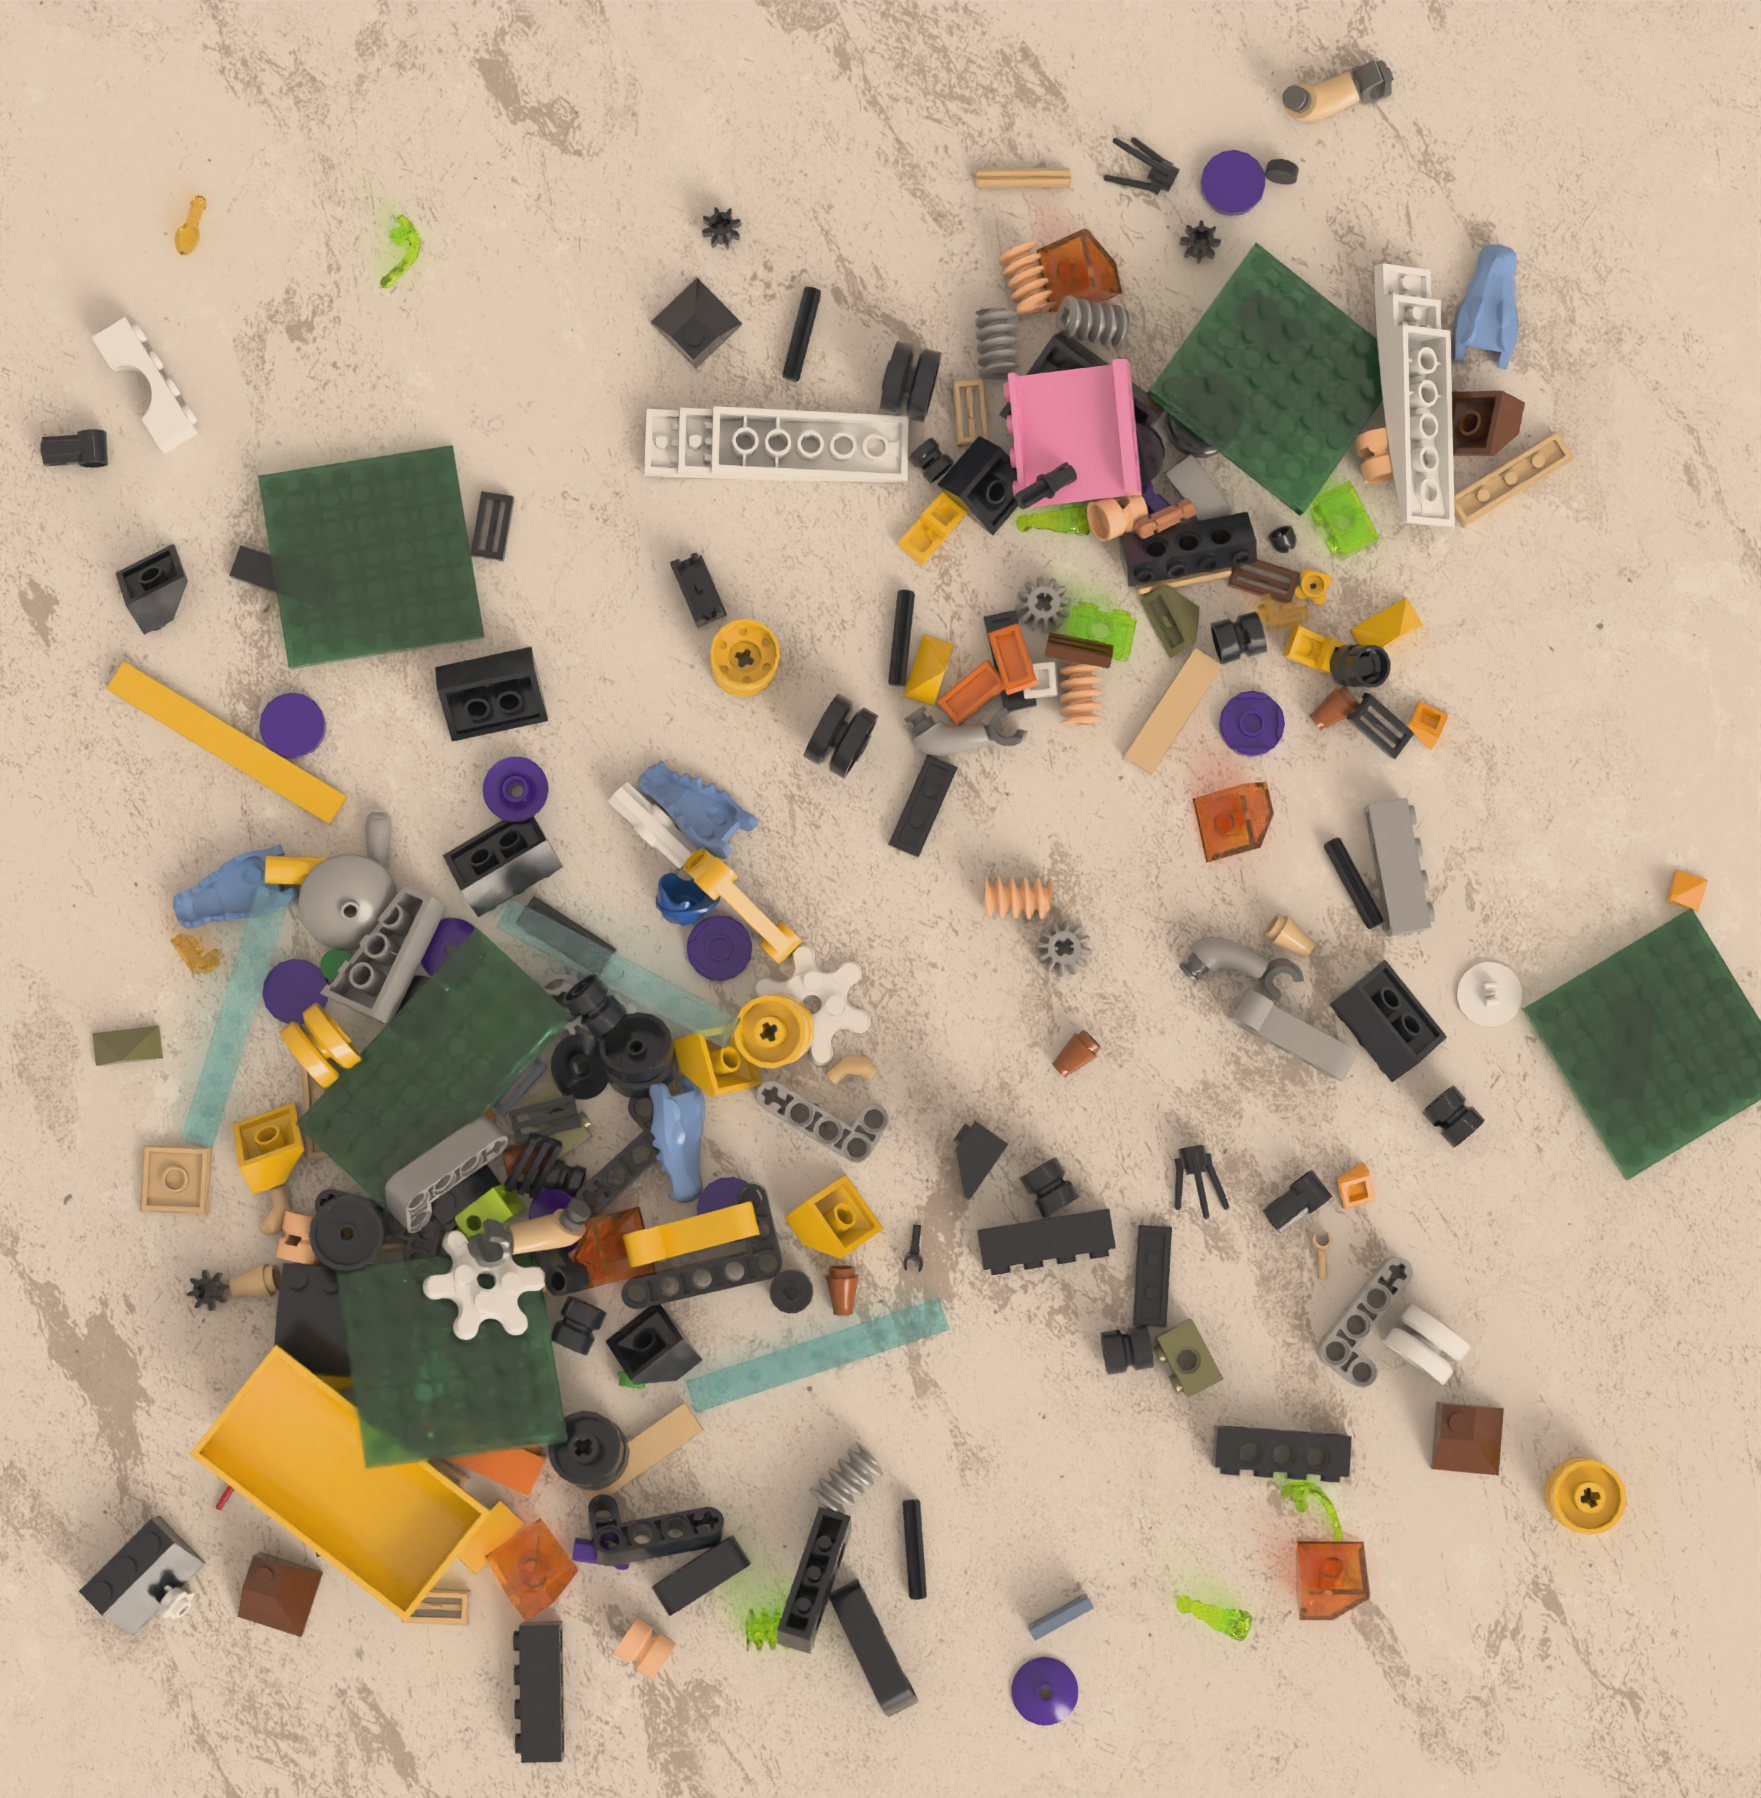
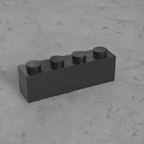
M1109 1209L977 1230L983 1270L990 1269L991 1275L1010 1273V1266L1023 1264L1024 1270L1044 1267L1043 1260L1055 1258L1057 1265L1076 1262V1255L1089 1253L1090 1259L1109 1256V1249L1116 1248Z
M522 1622L519 1625V1631H514L513 1648L514 1651H519L520 1665H514V1685H520V1699H515L514 1717L515 1720H520L521 1733H515V1754H521V1763L562 1762L565 1757L563 1622Z

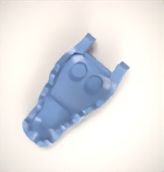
M1494 244L1487 245L1480 251L1476 272L1468 285L1465 297L1456 311L1453 327L1454 349L1452 360L1462 362L1467 346L1499 352L1497 368L1507 369L1518 335L1515 286L1517 260L1516 253L1512 248Z
M659 761L657 764L648 767L638 779V787L648 796L655 799L668 812L687 839L698 849H706L714 857L726 859L732 852L730 845L726 843L728 839L738 829L750 832L758 824V819L751 813L744 811L725 790H718L713 783L704 785L698 776L692 778L688 773L680 776L677 772L667 769L664 761Z
M278 844L268 849L238 855L225 862L219 870L210 873L197 886L174 895L173 910L180 925L186 929H191L211 922L260 917L275 912L298 898L299 890L297 887L284 890L283 884L264 883L266 855L283 856L282 845Z
M685 1076L680 1080L683 1094L671 1096L664 1083L653 1084L649 1089L654 1105V1118L650 1132L655 1136V1140L652 1144L660 1150V1153L656 1155V1159L663 1164L661 1170L670 1175L669 1182L673 1186V1192L669 1194V1198L680 1203L692 1202L700 1196L702 1191L700 1146L705 1120V1099L702 1089Z

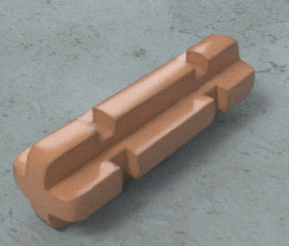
M1188 498L1176 502V507L1172 504L1149 515L1150 519L1144 517L1136 521L1134 524L1135 532L1141 539H1146L1154 535L1153 531L1159 533L1180 523L1181 518L1187 520L1196 514L1195 505Z

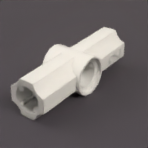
M628 782L621 786L608 801L612 808L633 825L632 829L651 847L655 846L680 870L684 867L689 856L698 850L674 826L675 822L657 805H652Z

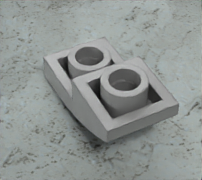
M1191 453L1164 472L1182 499L1188 498L1194 503L1195 517L1198 521L1221 517L1232 510Z

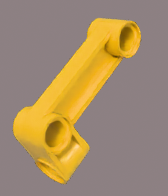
M701 848L686 860L683 867L684 871L714 901L721 896L763 938L758 945L777 964L780 965L802 942L782 921L775 926L733 884L738 876L717 856L714 857L706 849Z

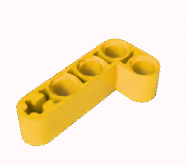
M751 1201L625 1234L623 1239L630 1267L632 1268L760 1234Z

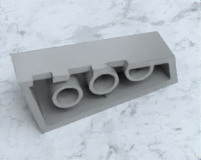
M404 885L378 918L379 923L370 935L366 934L359 942L360 947L349 962L345 960L338 969V976L331 985L327 984L320 994L342 1006L391 1026L447 907L432 896Z

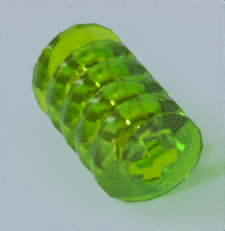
M780 1607L775 1608L773 1617L769 1616L766 1608H762L759 1618H756L753 1609L748 1610L745 1619L747 1652L751 1642H754L758 1652L762 1651L765 1641H767L770 1650L775 1651L778 1643L777 1628L782 1616ZM783 1646L784 1650H789L788 1647Z

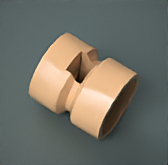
M1387 428L1371 430L1354 437L1357 456L1364 459L1360 465L1364 483L1372 484L1394 479Z
M1142 495L1094 500L1088 504L1086 516L1095 537L1100 541L1106 542L1123 535L1124 532L1128 533L1135 530V522L1144 517L1148 518V510Z
M292 1211L285 1212L282 1230L286 1234L284 1237L279 1238L275 1257L318 1266L319 1259L313 1252L309 1239L310 1225L314 1216Z
M637 1617L613 1654L624 1662L630 1663L635 1660L637 1662L636 1670L652 1680L676 1643L662 1633L655 1636L652 1635V1627Z

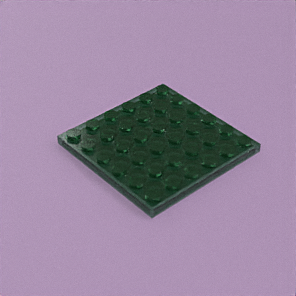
M1256 242L1249 249L1149 388L1146 395L1300 516L1305 513L1383 401L1378 341Z
M453 445L258 476L289 669L485 638Z
M1692 908L1522 1008L1625 1180L1631 1179L1761 1100V1021Z
M530 1252L511 1254L514 1263L520 1267H539V1264ZM450 1255L367 1264L363 1268L352 1271L336 1270L365 1469L566 1443L568 1437L543 1288L538 1291H525L518 1297V1307L528 1319L527 1329L522 1334L511 1335L505 1331L503 1325L498 1320L489 1318L480 1323L478 1332L473 1338L463 1340L458 1338L453 1331V1323L459 1313L457 1304L448 1298L430 1299L423 1291V1283L428 1276L434 1274L443 1275L451 1270L453 1263ZM488 1274L478 1275L477 1282L481 1288L491 1289L494 1287L493 1276Z

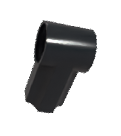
M88 429L78 431L77 435L42 437L40 449L43 465L46 467L79 464L81 467L98 468L108 465L107 432L104 430Z
M1310 1170L1289 1186L1290 1190L1262 1210L1266 1218L1279 1233H1282L1306 1213L1314 1212L1332 1198L1331 1193L1313 1170Z
M563 1247L530 1252L541 1269L546 1273L544 1279L545 1286L551 1295L557 1297L583 1291L587 1288L589 1272L586 1266L578 1261L573 1262Z

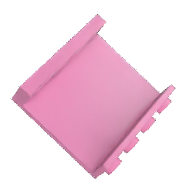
M1126 359L1112 360V365L1018 376L1014 372L1008 373V382L1004 383V396L1006 403L1010 402L1012 415H1007V429L1009 435L1014 436L1015 448H1010L1012 468H1017L1018 479L1013 481L1014 496L1036 482L1038 475H1045L1064 462H1068L1074 468L1077 480L1061 488L1055 493L1053 498L1048 499L1045 497L1029 508L1142 494L1130 363Z

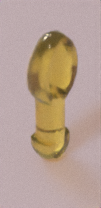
M195 195L191 199V207L186 222L177 229L175 234V248L181 256L192 253L199 244L200 231L198 226L203 210L207 208V200L202 195Z

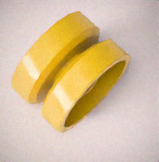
M772 993L752 999L740 1010L735 1020L734 1038L738 1050L747 1061L763 1068H777L797 1061L808 1052L814 1039L815 1024L810 1010L801 1000L790 994ZM773 1025H776L778 1031L773 1034L771 1029Z
M315 1002L303 1012V1020L311 1031L310 1034L301 1024L293 1021L280 1030L279 1034L308 1073L323 1088H327L339 1078L338 1070L331 1061V1057L341 1067L351 1069L362 1060V1057L342 1026Z
M1585 1457L1570 1458L1558 1464L1548 1476L1544 1489L1546 1506L1552 1517L1564 1527L1586 1535L1600 1534L1614 1527L1623 1516L1627 1502L1625 1485L1618 1473L1607 1464ZM1586 1489L1589 1496L1585 1501H1581L1580 1496L1585 1495L1583 1490Z

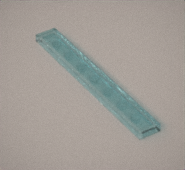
M258 885L180 1139L213 1148L291 894Z
M512 898L496 926L497 929L586 976L596 974L605 986L725 1049L741 1020L733 1014Z
M940 1298L686 1380L697 1413L950 1329Z

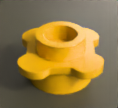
M1310 568L1303 569L1300 572L1301 582L1299 587L1295 589V596L1300 600L1304 598L1313 600L1316 605L1323 604L1326 601L1325 592L1332 581L1331 577L1326 573L1313 572ZM1315 584L1316 589H1311L1310 585Z

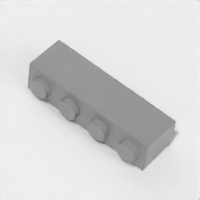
M1407 798L1368 804L1364 808L1387 936L1391 937L1428 930L1431 928V922L1435 921V914L1432 903L1427 902L1425 896V889H1429V882L1426 870H1421L1418 857L1423 856L1420 838L1414 837L1412 825L1417 823L1414 806L1408 805Z

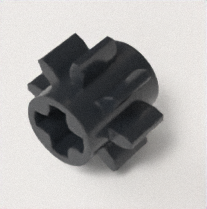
M714 207V214L711 217H703L704 223L709 228L703 229L702 235L703 237L711 236L712 248L716 247L717 244H724L725 248L729 249V242L732 239L740 240V234L734 229L742 226L741 220H732L731 208L725 213L719 212V209ZM723 223L726 232L720 233L717 225Z
M1200 220L1199 225L1194 229L1192 226L1187 225L1185 231L1189 237H1182L1179 242L1180 245L1187 246L1184 257L1187 258L1191 255L1196 258L1197 264H1200L1205 256L1213 259L1215 252L1211 247H1219L1221 244L1220 239L1214 238L1216 227L1214 226L1209 229L1204 226L1203 220ZM1195 238L1198 241L1204 238L1206 240L1205 246L1203 244L1196 246L1194 244Z
M202 1270V1279L190 1278V1282L194 1284L193 1291L187 1293V1296H194L196 1298L195 1308H200L204 1303H207L209 1311H214L216 1301L227 1303L228 1300L223 1294L224 1290L230 1288L228 1284L223 1285L220 1281L223 1273L218 1272L214 1277H210L208 1270ZM212 1283L211 1290L215 1293L214 1296L204 1297L206 1290L202 1288L203 1285Z

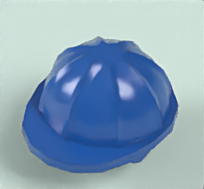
M667 873L658 882L656 908L661 911L663 917L670 923L685 926L695 924L707 911L716 907L720 902L721 896L714 901L693 879L684 880L675 873Z

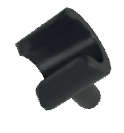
M913 1225L910 1251L906 1254L903 1261L905 1271H907V1261L911 1258L919 1260L918 1272L923 1268V1258L919 1254L921 1225Z

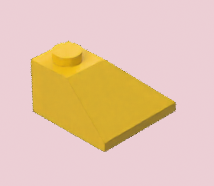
M735 1024L698 1031L672 1040L681 1073L710 1097L762 1085L758 1066L747 1061L738 1050L734 1038Z
M295 1102L232 1124L238 1167L253 1195L284 1184L304 1151Z
M844 1175L784 1217L803 1245L842 1259L884 1229L847 1175Z

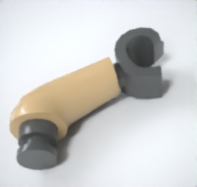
M1372 60L1363 66L1352 68L1355 76L1353 78L1350 72H1346L1316 84H1294L1285 89L1283 93L1284 109L1288 115L1297 120L1306 122L1316 121L1335 114L1359 101V92H1361L1365 103L1376 102L1392 94L1393 75L1383 60Z
M573 1199L565 1209H558L552 1214L508 1225L505 1229L499 1221L485 1219L482 1223L485 1233L470 1236V1242L466 1245L469 1254L475 1258L479 1266L484 1268L497 1267L505 1263L509 1259L510 1254L555 1249L574 1244L584 1235L586 1231L584 1223L590 1217L591 1210L585 1202Z

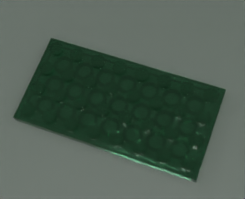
M476 928L360 1053L362 1060L351 1069H346L298 1120L296 1125L391 1214L387 1209L385 1186L389 1179L466 1124H472L479 1117L485 1115L574 1017L480 929Z

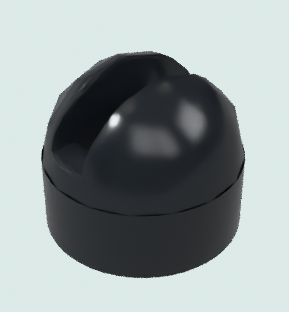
M1290 525L1279 527L1268 536L1272 547L1279 553H1288L1289 548L1294 549L1297 543L1296 534Z

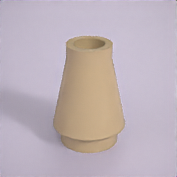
M1277 914L1271 920L1264 933V936L1269 938V943L1299 954L1303 958H1306L1315 946V941L1309 938L1288 915L1283 917Z
M265 1263L238 1277L230 1278V1291L233 1297L274 1296L275 1292H278L280 1288L281 1274L276 1265L269 1266Z

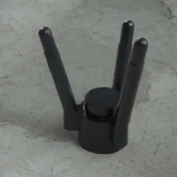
M1135 137L1131 138V142L1142 152L1118 138H1113L1112 142L1152 167L1147 176V179L1151 180L1152 183L1111 175H1104L1103 179L1105 181L1148 190L1156 195L1159 194L1161 189L1169 192L1178 175L1179 168L1173 166V163L1162 158Z
M1197 1145L1178 1149L1180 1158L1174 1159L1176 1167L1175 1209H1181L1183 1172L1185 1169L1186 1175L1194 1174L1203 1218L1209 1219L1208 1203L1201 1174L1206 1172L1207 1169L1223 1208L1228 1210L1230 1207L1213 1167L1211 1154L1206 1153L1205 1146Z

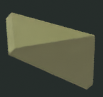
M1167 585L1161 586L1140 600L1170 658L1196 643L1200 609L1198 605Z
M159 1025L93 1033L96 1066L163 1058Z

